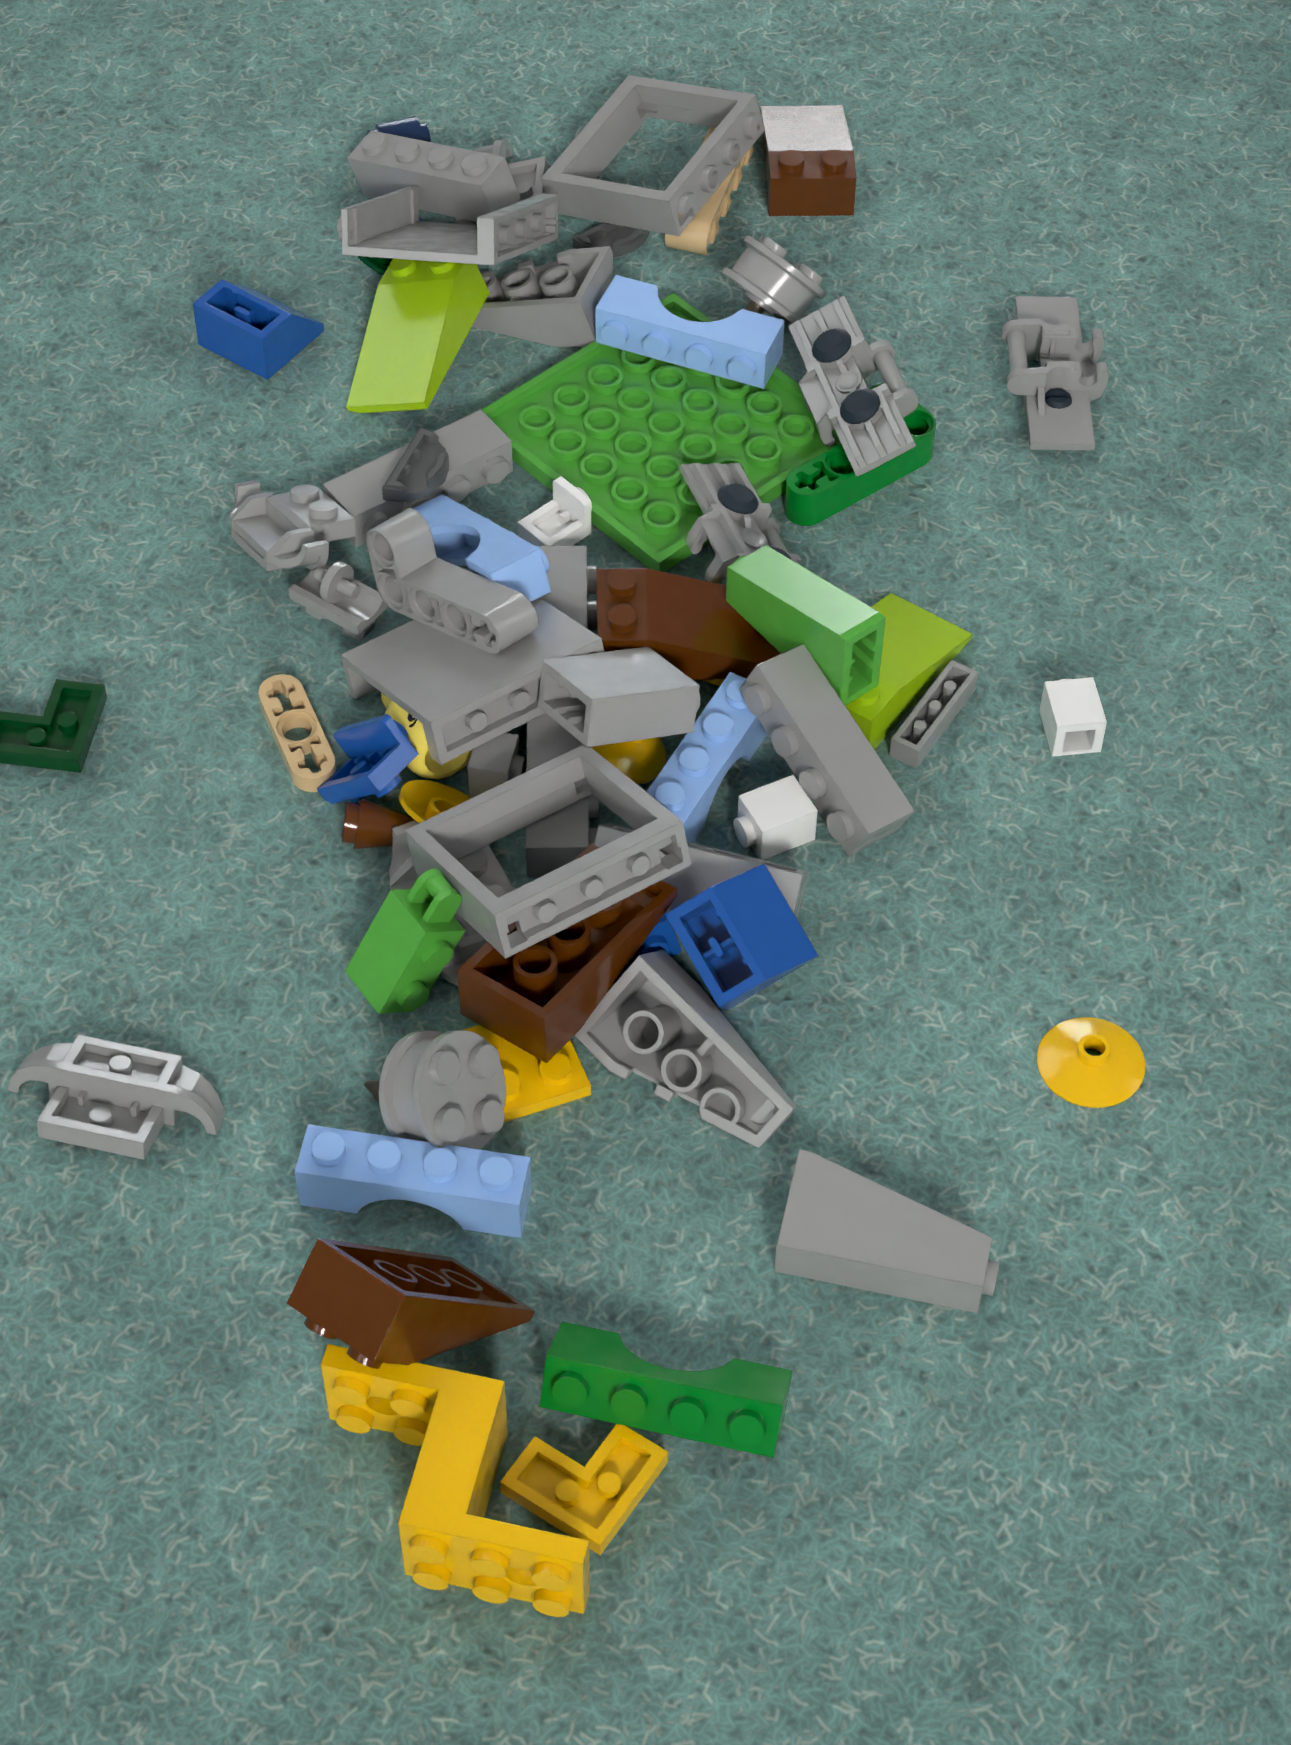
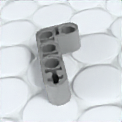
M408 508L367 532L366 543L379 594L383 601L394 611L491 654L501 652L537 629L539 624L536 610L525 595L437 558L430 527L418 511Z

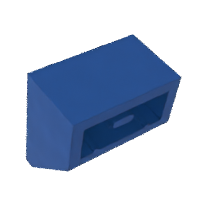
M223 279L193 303L198 344L266 380L271 378L324 331L323 323L255 289Z
M765 864L711 886L665 914L718 1007L724 1010L738 1005L819 957Z

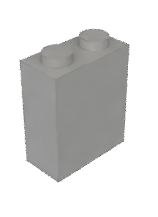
M649 647L542 659L538 707L586 747L694 732L696 712L700 707V685Z

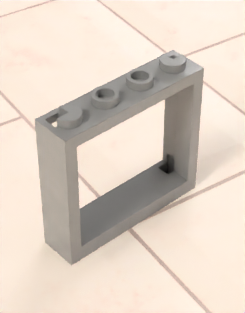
M629 75L541 177L545 193L558 194V214L680 236L764 132L763 117L760 113L756 95ZM648 117L716 128L665 191L597 179Z
M584 744L405 830L416 873L420 876L427 870L439 869L450 885L462 896V902L456 912L505 959L692 865L683 821L594 749L586 747ZM587 778L588 783L578 788L575 787L574 782ZM591 794L635 829L499 898L458 861V859ZM659 850L666 856L660 858ZM515 922L517 931L507 935L509 933L508 925Z

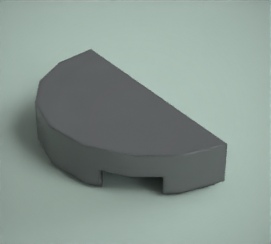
M603 222L573 237V247L579 249L610 246L613 257H619L634 252L643 245L649 231Z
M423 427L418 429L382 487L383 500L395 502L419 500L434 493L446 481L449 471V456L446 449L440 444L436 433Z

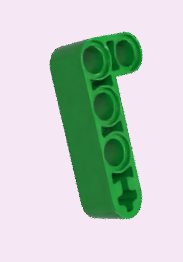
M883 383L875 384V385L871 386L869 389L872 390L873 388H875V387H877V386H879V385H881V384H883ZM918 403L917 408L904 417L916 447L862 475L856 476L842 444L794 468L786 478L784 510L788 520L801 526L815 525L926 465L933 456L936 420L933 415Z

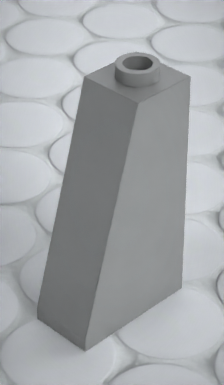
M799 1149L777 1241L775 1272L978 1313L981 1295L993 1296L999 1262L988 1260L992 1237L811 1151Z

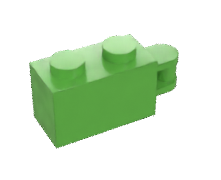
M430 869L421 874L412 889L390 890L345 969L347 975L378 1014L412 1012L420 1008L429 998L431 988L444 966L452 959L454 949L465 932V929L454 917L462 902V896L450 885L439 869Z

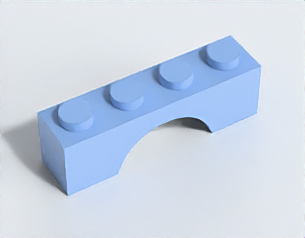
M615 275L595 308L596 343L762 389L765 388L783 354L785 320L741 309L732 316L718 321L696 322L686 320L672 314L662 305L658 297V286Z
M443 494L413 508L425 518L430 527L437 558L456 566H468L469 571L514 589L525 595L531 602L551 592L547 572L550 569L549 562L539 546L529 543L514 532L502 528L490 519L484 518L468 509L465 505H461Z
M731 672L695 721L694 732L686 734L646 791L683 821L686 840L691 843L695 842L705 827L713 798L730 767L740 757L749 761L768 734L757 716L749 711L744 697L739 691L746 678Z
M309 1124L307 1125L294 1172L299 1203L303 1206L358 1213L361 1208L372 1202L392 1199L407 1200L425 1204L444 1212L453 1218L464 1230L517 1238L522 1237L532 1192L531 1159L528 1156L453 1145L437 1148L430 1142Z

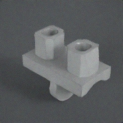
M338 561L331 566L326 564L324 567H317L315 570H311L305 579L299 583H294L288 589L289 598L306 607V613L319 620L328 619L344 628L346 635L356 640L363 639L375 628V619L388 607L379 592L354 579L353 568L342 561Z

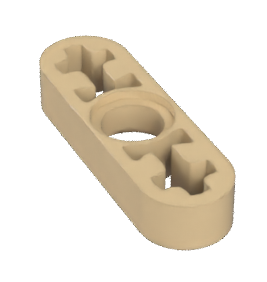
M279 674L271 676L264 680L259 687L258 694L261 711L295 786L303 791L318 792L317 788L326 782L336 771L333 751L301 682L291 675ZM283 693L286 698H289L290 710L283 713L281 702L275 697L277 694ZM293 728H305L311 732L308 737L298 741L287 739L284 736L286 732ZM311 753L315 766L321 768V771L312 773L309 768H306L304 755Z

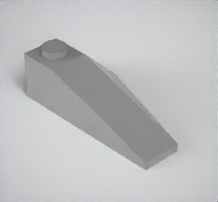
M611 247L579 248L557 253L558 261L537 267L534 266L532 260L518 264L517 270L500 277H496L491 271L482 273L481 275L490 294L472 327L555 347L580 346L584 348L596 340L595 308L613 280V252Z
M664 950L639 955L606 993L583 1027L574 1035L610 1072L624 1079H627L632 1072L657 1084L654 1092L655 1095L668 1102H671L674 1096L678 1095L700 1106L699 1111L703 1120L757 1148L764 1145L797 1109L796 1105L701 986Z

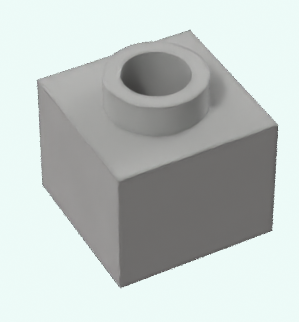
M504 733L472 750L468 763L470 797L482 794L526 772L527 757L519 755V735Z

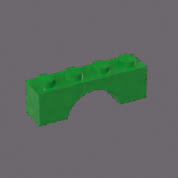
M562 1321L546 1354L539 1407L774 1458L784 1423L793 1370L736 1358L723 1366L703 1371L668 1369L649 1363L634 1355L623 1344L619 1333Z

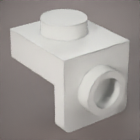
M560 476L553 481V500L517 522L518 536L537 546H573L591 534L592 503L583 489L573 486Z

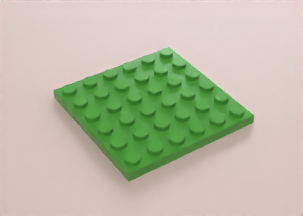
M675 293L660 301L669 312L680 318L696 322H712L711 319ZM596 340L482 409L512 441V459L515 463L552 492L553 481L560 476L573 486L583 489L592 503L591 523L646 567L662 572L668 571L692 555L686 544V537L698 517L704 515L679 470L681 464L740 463L761 502L770 503L785 493L786 478L789 472L841 444L835 429L832 431L836 440L832 446H826L822 442L816 428L814 416L808 410L803 400L799 383L777 367H775L765 388L762 389L596 343ZM709 539L703 543L702 547L710 543Z

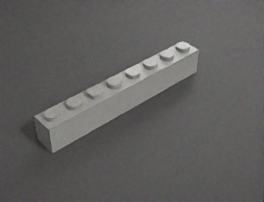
M539 546L549 562L550 569L547 572L551 588V592L540 598L585 628L597 630V601H587V594H597L596 565H587V546ZM544 713L527 722V771L583 745V743L548 714ZM583 778L574 783L575 787L578 788L588 782L587 778ZM591 794L526 826L527 877H541L572 862L591 843L595 844L598 828H589V818H599V800Z

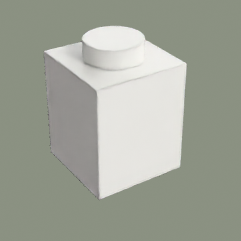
M1094 678L1061 679L1044 682L1039 713L1051 755L1063 756L1101 752L1107 721Z
M794 775L739 795L738 815L733 821L734 831L744 848L751 846L758 858L764 860L815 840L818 810Z

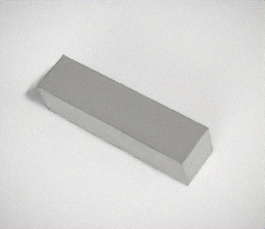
M951 660L891 738L889 756L917 769L976 690L978 672Z

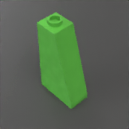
M767 545L749 555L739 557L732 565L727 567L726 601L781 654L804 644L844 705L849 704L878 686L886 620L879 611Z

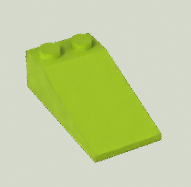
M392 259L377 286L346 405L348 411L373 413L428 409L490 294L477 264Z
M893 593L888 594L871 606L886 618L879 684L874 689L845 705L874 750L973 636L972 633Z

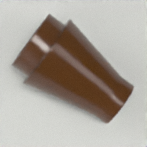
M360 798V803L347 802L342 842L354 844V849L392 846L393 841L392 828L414 821V819L410 815Z

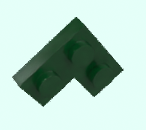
M56 679L43 716L0 711V763L81 773L107 700L105 685Z

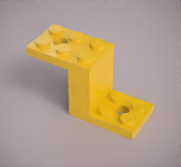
M327 1344L321 1362V1370L329 1418L336 1420V1423L341 1428L353 1433H368L373 1428L392 1432L398 1440L406 1444L422 1446L398 1522L405 1575L412 1576L415 1583L431 1590H445L449 1584L472 1589L476 1597L490 1603L503 1604L509 1598L532 1602L533 1607L537 1611L548 1616L565 1617L569 1614V1611L584 1614L590 1593L588 1540L484 1518L508 1436L505 1381L417 1362L410 1365L382 1363L379 1369H374L348 1356V1348Z

